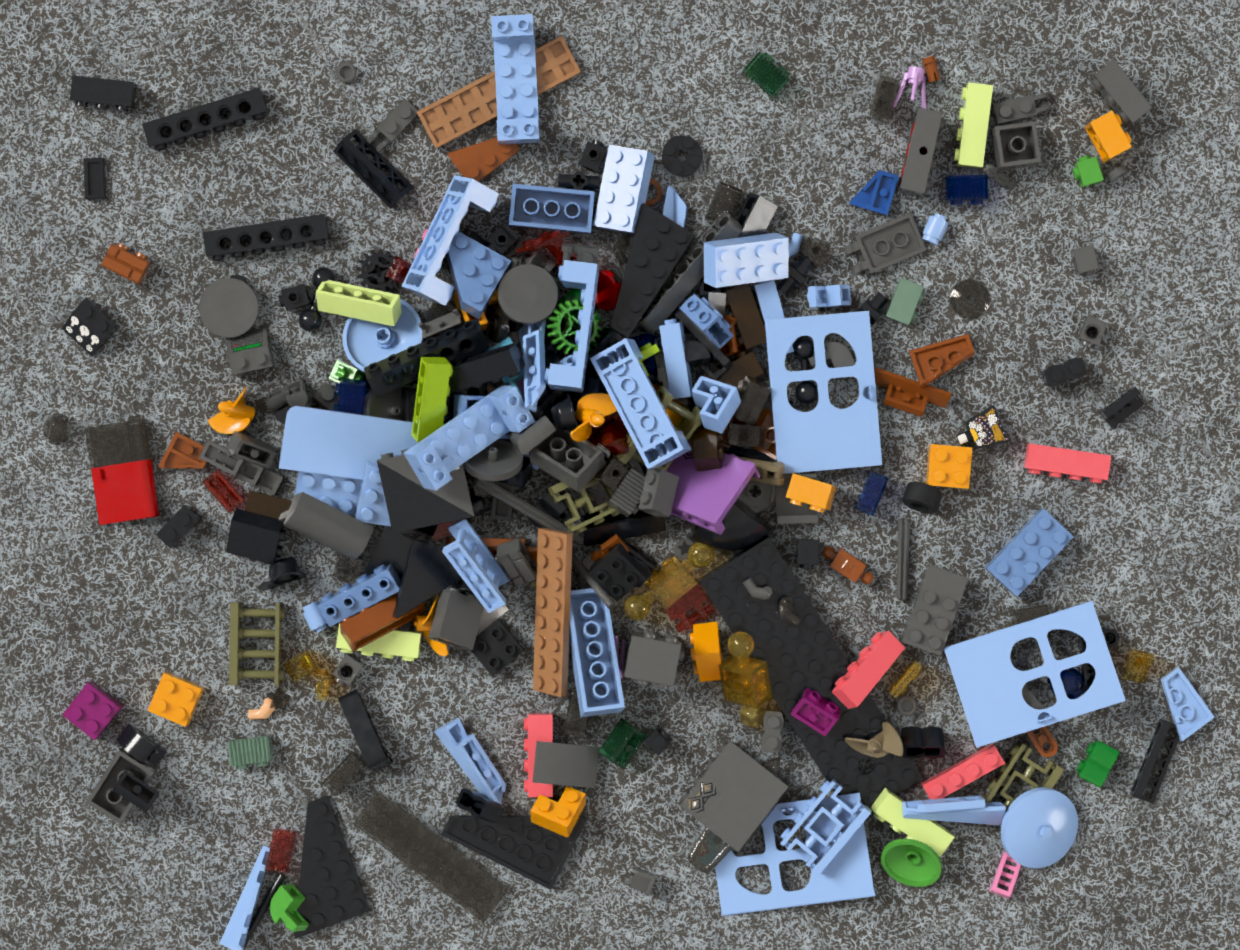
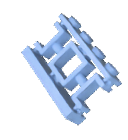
M835 779L831 782L827 780L819 789L822 791L819 797L813 796L807 804L808 810L805 813L800 812L793 820L796 823L793 828L787 827L780 836L782 838L780 844L789 851L795 844H798L812 856L806 865L817 876L820 875L872 812L860 800L853 808L842 800L837 794L842 790L843 786L838 784ZM832 788L835 789L830 797L838 804L832 811L824 805L817 811L815 808ZM844 809L852 816L857 810H860L859 814L842 832L841 829L845 823L838 818V815ZM822 812L838 824L827 839L811 827ZM805 820H808L809 822L804 826V829L811 836L804 843L796 836L790 842L789 839ZM817 840L825 847L833 841L832 846L815 863L814 861L819 854L812 849V846Z

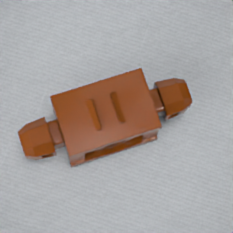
M825 546L821 552L826 559L832 560L829 564L830 567L856 583L858 578L865 584H871L874 576L869 571H864L867 565L844 549L839 548L836 553L834 548Z

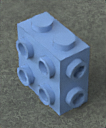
M693 294L680 307L682 312L719 350L734 336L729 330L731 328L729 323L716 309L711 307V304L704 297L700 299Z

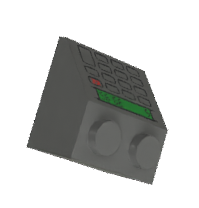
M267 327L250 330L239 337L226 338L232 375L237 376L275 367Z

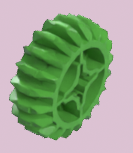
M568 300L565 301L564 305L558 304V310L554 309L552 312L554 316L548 317L552 324L547 325V328L552 329V332L548 333L547 336H554L551 343H558L556 349L561 350L563 348L564 354L570 352L572 355L574 351H578V346L568 342L565 338L573 336L575 339L576 331H569L572 330L573 324H579V322L573 315H570L569 311L579 313V309L583 310L584 305H582V301L578 303V300H573L571 303ZM594 311L591 346H596L597 342L594 339H600L601 337L597 333V331L602 330V327H597V323L601 322V319H595V316L598 314L597 311ZM562 318H564L563 322L565 324L564 330L561 332V320ZM577 325L576 330H580L581 325Z

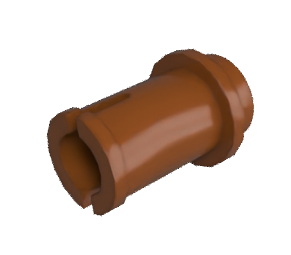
M935 56L923 58V63L921 64L925 67L928 83L940 80L941 77L936 64L938 60L935 59Z

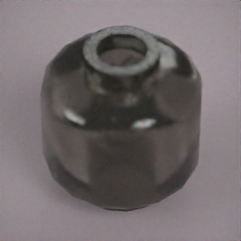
M54 413L53 416H49L46 419L43 435L53 445L67 442L70 437L72 422L68 416Z

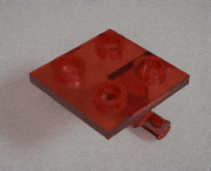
M560 229L552 232L547 231L540 234V238H532L522 242L523 246L516 250L519 253L537 250L545 246L556 258V263H559L557 264L559 267L562 265L563 258L561 248L564 242L562 238L570 234L569 231L560 232Z

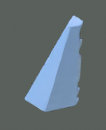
M263 845L219 943L231 950L244 949L271 847Z

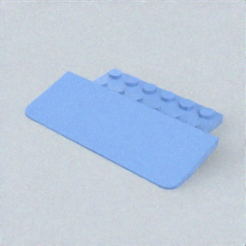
M293 406L286 414L279 469L298 471L294 496L304 492L348 515L355 516L367 462L377 463L382 454L393 452V456L402 454L401 450L409 449L416 445V440L411 436L413 422Z

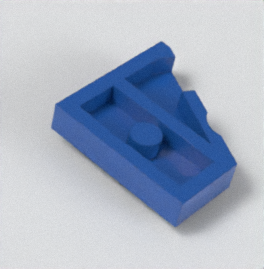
M879 170L850 201L849 205L887 216L899 175Z

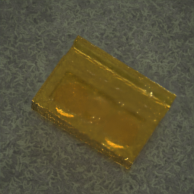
M913 660L889 688L888 692L895 698L902 696L907 690L909 682L911 680L914 681L920 675V669L923 666Z

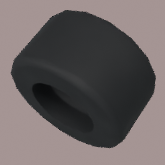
M909 482L902 501L913 510L934 514L938 511L943 495L939 489L921 482Z

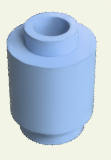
M937 213L934 216L930 215L922 233L924 235L922 239L931 244L938 245L939 241H942L949 224L946 222V217Z
M317 601L303 607V615L310 630L315 629L316 633L328 628L325 618L317 607Z

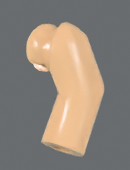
M266 698L260 709L248 710V719H267L275 710L274 699Z

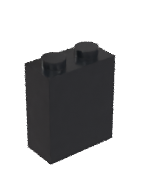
M236 509L231 520L226 553L273 565L276 558H280L282 555L283 546L280 543L284 541L286 530L283 529L284 523L278 521L279 519Z

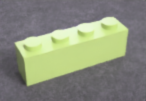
M969 82L966 88H962L961 100H964V108H960L959 120H962L961 128L957 129L956 140L959 141V149L955 148L954 161H957L956 166L983 168L993 85Z
M331 280L321 282L316 290L318 311L389 326H395L402 314L400 295Z
M339 623L336 648H341L343 653H353L340 633ZM395 629L357 651H361V655L366 656L380 653L383 658L393 659L394 655L402 656V660L414 661V658H419L422 633Z
M884 788L871 806L875 813L874 817L883 823L886 820L891 824L890 827L899 834L901 832L907 834V839H914L927 844L941 857L955 838L953 834L934 820L903 818L902 802L905 800Z

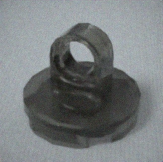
M498 302L488 304L485 316L489 328H486V333L492 343L502 342L507 338L508 332H515L523 327V324L516 322L509 324L511 319L503 313Z

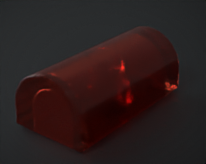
M218 469L202 481L204 486L229 514L245 501Z

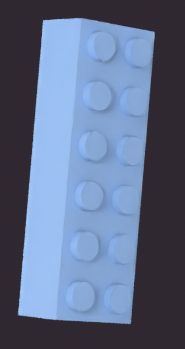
M592 588L572 590L570 598L569 644L580 716L588 717L620 713L625 708L610 609L607 608Z

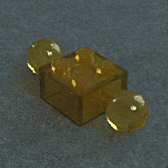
M694 543L688 550V558L682 563L676 556L666 559L662 563V567L657 571H652L651 576L645 582L649 590L643 595L634 594L627 598L624 604L626 615L636 621L646 618L650 612V604L656 599L666 610L697 584L689 572L695 567L704 568L709 566L714 558L713 549L701 543Z
M736 632L728 640V650L731 655L719 665L724 700L743 705L739 712L741 722L746 727L756 728L763 723L765 710L762 705L772 697L767 662L750 658L749 655L754 649L753 638L746 632Z

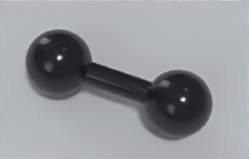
M326 267L316 269L312 275V282L316 290L321 282L335 281L333 271ZM316 290L310 309L304 310L299 316V325L307 332L316 331L322 323L321 315L318 312Z
M800 337L792 345L794 349L793 355L800 360L801 371L809 370L808 358H811L814 353V344L811 339ZM810 380L800 382L795 390L796 398L804 404L814 402L818 397L817 386Z

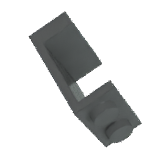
M812 471L797 474L814 480L817 478V473L812 474ZM792 473L783 474L784 484L775 485L776 524L818 523L817 511L809 509V504L802 503V506L790 503L791 499L787 498L786 494Z

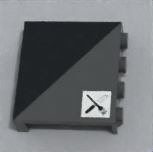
M408 449L401 450L402 454L393 456V452L382 454L381 458L377 460L393 534L475 516L463 464L450 472L451 481L435 491L422 486L403 454Z

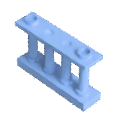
M466 518L448 526V530L456 541L443 547V554L488 613L506 605L507 600L498 589L499 586L510 581L506 577L503 567L497 564L494 555Z

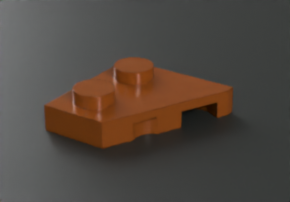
M176 432L158 467L204 469L207 462L199 458L204 445Z

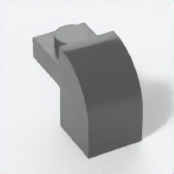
M834 341L824 343L826 350L825 358L830 360L833 368L848 367L855 364L849 349L845 345ZM814 353L811 358H808L810 367L815 365Z

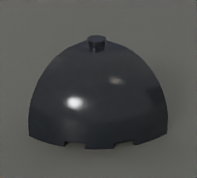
M737 498L722 520L725 530L721 535L696 525L688 534V538L708 549L737 551L749 548L762 541L774 530V526Z

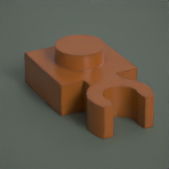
M616 534L600 545L601 551H595L590 556L593 562L597 559L601 560L619 543L625 547L627 552L630 550L625 542Z

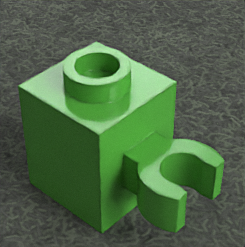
M337 360L328 379L357 391L363 384L365 373Z

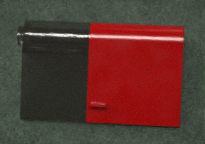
M141 415L128 417L129 421L85 428L99 525L160 516L146 419H141Z

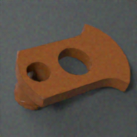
M722 315L731 326L729 330L734 336L720 351L725 356L738 355L741 349H737V347H740V344L736 342L734 324L736 319L730 315Z

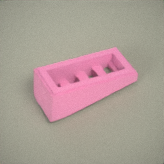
M1005 851L989 892L1009 899L1021 865L1014 861ZM1009 860L1011 862L1016 863L1017 865L1016 867H1014L1009 864H1006L1005 861ZM1003 868L1014 871L1013 875L1002 871ZM1000 876L1011 879L1010 883L1001 880ZM1000 884L1008 887L1007 891L998 888L997 885Z

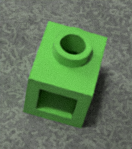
M1090 155L1078 158L1079 162L1074 164L1075 168L1072 171L1075 180H1079L1081 188L1100 183L1104 180L1097 157L1091 158Z

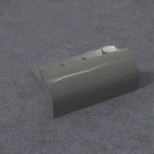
M304 492L294 496L289 510L281 513L278 520L284 523L283 525L286 528L295 530L304 537L313 539L322 546L337 551L338 554L356 560L362 554L374 527Z

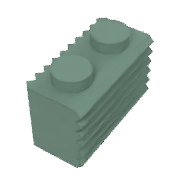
M270 735L227 742L230 766H236V769L248 768V764L256 763V767L269 765L268 762L273 760Z

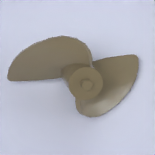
M883 722L882 731L869 741L845 738L850 747L867 756L879 758L884 757L888 753L900 757L903 756L902 740L889 722Z

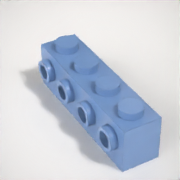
M392 564L386 567L381 565L373 570V574L369 576L364 574L358 577L356 583L352 585L346 583L338 588V592L334 594L329 592L322 596L317 607L329 627L399 592L401 580Z

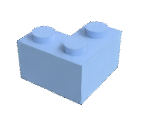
M700 376L691 393L695 405L702 408L699 414L703 427L722 434L741 403L737 387Z

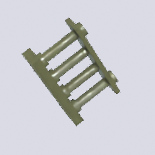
M661 385L656 393L663 407L686 418L680 428L675 426L674 428L676 431H682L688 441L696 428L702 424L699 414L701 410L695 406L690 412L672 401L674 396L667 388ZM627 432L615 449L614 454L625 464L630 459H634L645 465L640 453L636 451L637 448L629 432ZM673 460L657 469H663L667 471L668 467L673 462Z
M230 602L229 685H238L243 678L274 679V686H279L281 681H284L285 671L281 669L282 619H285V607H282V602L275 603V609H244V606H241V602ZM244 617H275V630L244 629V627H241V619H244ZM244 637L275 638V650H244V648L240 647V639H244ZM243 658H275L274 671L243 670V668H240V660H243Z

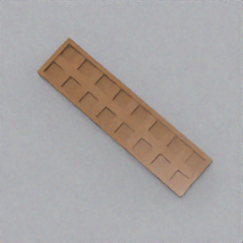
M563 36L535 49L538 95L581 73ZM495 71L417 111L436 149L497 117Z
M538 528L533 690L557 697H567L573 533L549 528Z

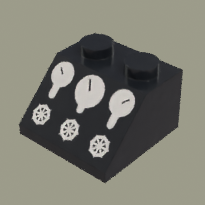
M85 298L71 313L62 329L93 357L120 326L91 299Z

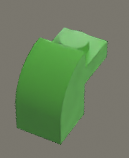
M294 884L281 885L270 903V913L276 924L285 923L289 930L297 932L306 930L309 923L297 911L305 897Z

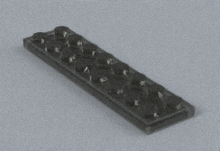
M378 790L353 822L354 826L483 923L509 890Z

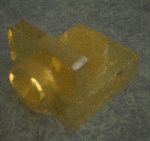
M319 668L316 671H312L310 676L321 679V682L316 684L315 694H318V700L325 701L328 697L333 676L328 675L329 671Z

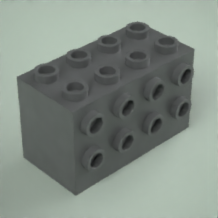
M645 630L644 633L632 631L624 677L636 679L638 684L648 685V682L656 683V687L669 689V686H674V682H679L681 670L680 666H678V661H683L684 646L681 645L680 640L675 635L665 634L664 637H660L654 631Z

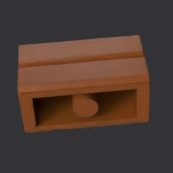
M119 242L117 246L111 244L101 266L141 285L151 265V262L146 261L148 256L136 252L134 255L128 252L129 247Z

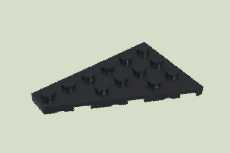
M328 795L308 802L299 881V891L305 897V900L297 911L309 923V926L304 931L294 932L295 939L371 910Z
M451 815L441 835L551 890L587 817L579 816L569 837L566 838L532 823L531 816L501 815L498 823H492L472 815Z

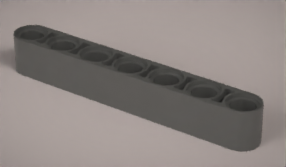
M723 213L713 222L677 264L638 325L648 333L658 330L659 326L664 323V320L671 315L703 278L704 242L737 238L742 231V225L729 213Z

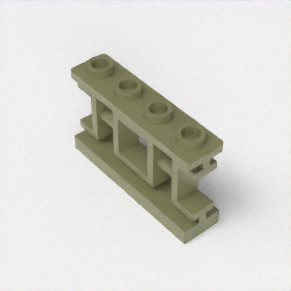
M617 456L606 460L605 465L597 474L620 464L621 468L614 471L618 480L609 484L605 475L597 478L595 475L579 492L582 498L572 501L569 492L562 496L559 492L569 488L563 482L548 488L555 503L563 499L567 503L573 518L564 522L568 527L569 533L574 531L575 534H579L587 530L586 525L592 522L595 526L604 522V517L609 514L612 517L620 514V512L607 504L608 501L593 507L585 489L601 482L610 500L614 491H616L624 479L622 471L630 468L628 463L621 462ZM585 505L589 514L598 511L599 515L576 526L573 522L581 519L577 511L578 508Z
M1019 742L1018 745L1015 743L1009 752L1011 757L1007 762L1004 761L1005 764L999 767V776L997 779L993 778L987 787L989 789L985 797L983 795L981 797L985 799V803H990L999 787L1002 786L998 793L1007 799L1004 803L1007 811L1015 799L1005 792L1015 776L1032 785L1029 789L1031 790L1039 786L1030 779L1035 770L1037 769L1046 775L1051 768L1040 787L1053 789L1064 769L1049 759L1042 768L1028 759L1033 749L1022 742ZM1024 751L1020 759L1028 763L1029 766L1023 774L1013 769L1008 775L1020 754Z

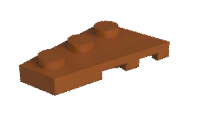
M495 137L447 153V155L463 177L479 182L521 150L516 144L499 145L498 139Z
M969 334L909 350L921 389L975 355Z

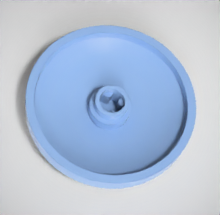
M400 299L402 314L395 326L351 317L347 319L343 330V347L348 359L357 369L365 373L364 368L371 363L381 361L392 354L406 350L410 346L424 342L421 335L423 332L418 325L422 320L410 304Z
M1048 787L1034 788L1021 794L1009 806L1002 820L1001 841L1006 853L1014 861L1028 868H1043L1059 861L1069 851L1077 835L1078 815L1075 806L1067 796L1058 790Z

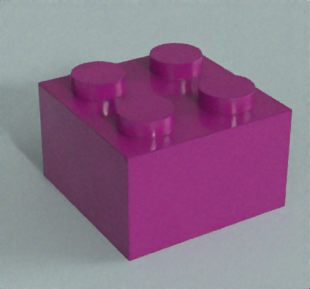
M90 681L62 715L90 738L96 740L124 706L93 681Z

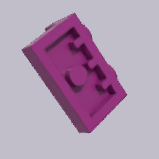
M806 688L802 698L792 709L790 715L823 736H826L838 721L841 709L834 702H829L821 697L818 692Z

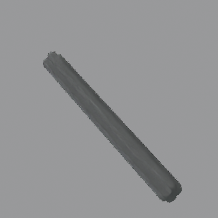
M477 479L475 483L477 487L549 529L568 532L566 525L491 481ZM574 531L571 532L573 533L572 543L580 546L584 536L575 534Z

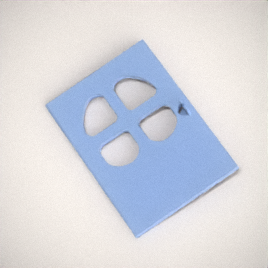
M869 311L765 319L777 462L785 464V470L782 472V475L882 465ZM830 333L839 334L851 345L856 356V363L853 366L829 368L826 365L824 346L826 335ZM801 336L811 337L814 344L815 367L812 370L788 371L785 368V358L790 346ZM855 377L859 387V396L856 402L844 409L834 407L829 400L828 381L832 378ZM814 380L817 383L818 390L817 406L809 412H801L794 409L788 402V384L796 381Z
M1093 601L950 645L943 649L976 748L1126 701ZM1052 630L1071 631L1084 639L1086 650L1081 654L1056 660L1053 656L1047 634ZM1034 638L1038 642L1044 663L1040 667L1020 671L1011 663L1010 654L1012 647L1020 640ZM1086 663L1091 664L1095 670V679L1092 685L1079 698L1069 699L1060 677L1061 671ZM1046 676L1051 681L1057 700L1056 704L1042 710L1034 709L1023 699V686L1031 680Z
M860 792L838 795L852 808L859 800L861 801ZM830 796L824 797L815 809L818 811L824 805L832 811L838 803ZM811 799L778 803L761 825L766 846L764 853L737 856L733 853L732 847L728 845L714 861L721 915L726 916L876 896L864 822L819 876L811 869L810 881L804 888L787 891L782 886L779 864L790 860H803L807 863L812 856L801 847L791 849L790 851L779 850L776 846L774 823L779 820H794L800 812L805 813L809 808L807 804ZM844 809L838 815V818L845 823L841 829L842 832L859 814L860 810H857L852 816ZM823 812L811 825L825 839L838 826ZM805 820L802 823L801 826L803 827V829L804 826L809 822L808 820ZM804 829L806 834V842L807 839L811 836V834ZM817 840L812 846V849L819 854L814 861L815 863L832 846L833 841L825 847ZM766 864L769 867L771 892L760 894L748 890L737 881L736 870L739 867Z

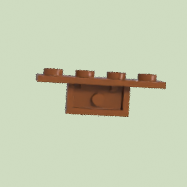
M874 367L875 384L887 388L883 401L885 405L922 417L927 402L946 408L952 393L929 385L921 389L917 381Z

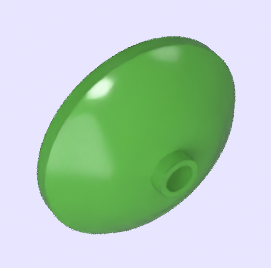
M894 840L884 847L881 854V864L886 873L897 882L907 886H929L939 879L942 872V862L938 854L927 844L918 840Z

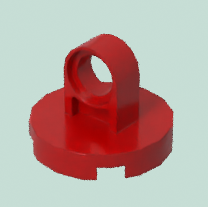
M601 269L599 270L595 304L603 310L610 311L616 307L621 284L620 282L616 283L613 278L615 275L612 272Z

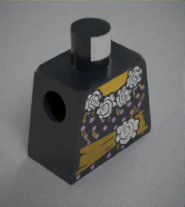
M994 405L965 421L966 431L956 435L960 446L971 442L974 449L1009 442Z

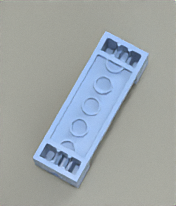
M533 14L491 16L499 145L540 142Z
M454 175L401 287L428 301L446 306L447 302L452 298L454 286L435 277L436 273L441 269V262L445 254L450 250V243L454 235L459 231V224L467 214L468 206L490 212L497 203L499 193L474 179Z
M564 260V265L559 266L558 278L562 281L565 288L582 289L581 301L584 306L583 310L579 309L578 322L581 325V329L576 331L575 343L578 346V351L573 353L572 363H574V366L550 363V369L546 368L545 381L551 390L584 392L599 277L598 264Z
M625 338L590 359L647 469H657L692 449L683 432L675 430L639 360L644 357L635 340Z
M501 385L403 454L422 486L436 491L452 480L450 472L509 431L520 433L533 424L535 420L529 409L525 408V402L515 386Z

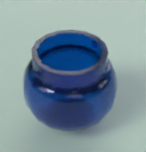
M1075 668L1061 671L1060 677L1067 697L1069 699H1076L1084 692L1082 689L1084 685L1082 674ZM1048 678L1047 683L1050 684V690L1055 696L1051 681Z

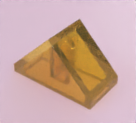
M311 648L283 664L293 682L321 666Z
M1129 648L1123 679L1143 684L1154 659V654Z

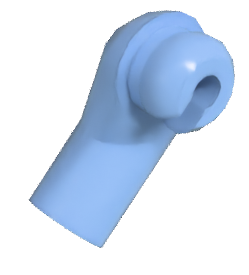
M793 233L791 243L789 244V257L798 253L803 235Z

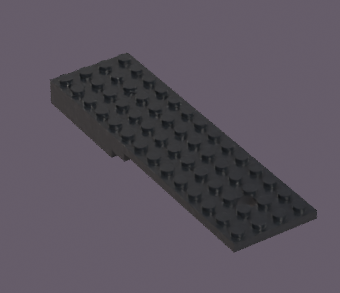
M769 536L757 544L742 550L698 579L825 779L829 782L835 779L838 784L843 786L837 795L860 792L862 804L872 810L871 806L884 788L897 795L922 779L921 774L910 758L896 756L891 753L879 758L867 756L854 750L845 741L846 737L869 741L882 731V723L887 721L870 694L865 697L858 707L848 709L832 693V690L836 687L835 682L840 677L845 676L850 663ZM751 577L757 587H771L773 595L768 600L752 598L743 582ZM806 688L818 692L821 697L829 702H834L841 709L838 721L826 736H823L790 715L792 709L802 698ZM863 758L873 761V769L868 773H863L858 769L859 762Z

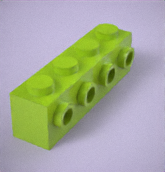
M421 357L411 432V436L417 443L444 425V416L447 415L448 411L446 400L450 394L449 377L452 376L453 372L452 365L445 357Z

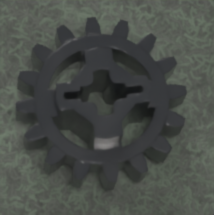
M380 249L378 254L371 250L372 255L370 256L365 253L366 259H359L362 267L356 268V270L361 272L357 276L358 279H363L361 285H368L367 288H375L374 290L382 289L384 292H387V287L393 290L392 283H399L396 276L401 275V272L397 271V268L401 267V265L394 263L397 258H390L391 252L389 251L384 255L383 249ZM379 258L388 260L390 264H382ZM372 261L370 269L366 270L367 264ZM377 266L381 269H386L381 272L382 276L380 277L377 274H373L377 270ZM392 272L390 280L386 282L385 278L387 277L388 273ZM375 278L379 285L372 284L368 279Z

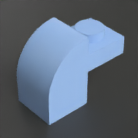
M850 285L808 287L807 300L809 307L828 308L851 305Z

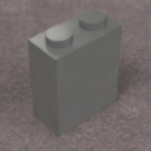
M456 588L440 591L428 638L461 651L473 650L484 608L483 605L477 600L476 596L470 594L463 595L461 590Z

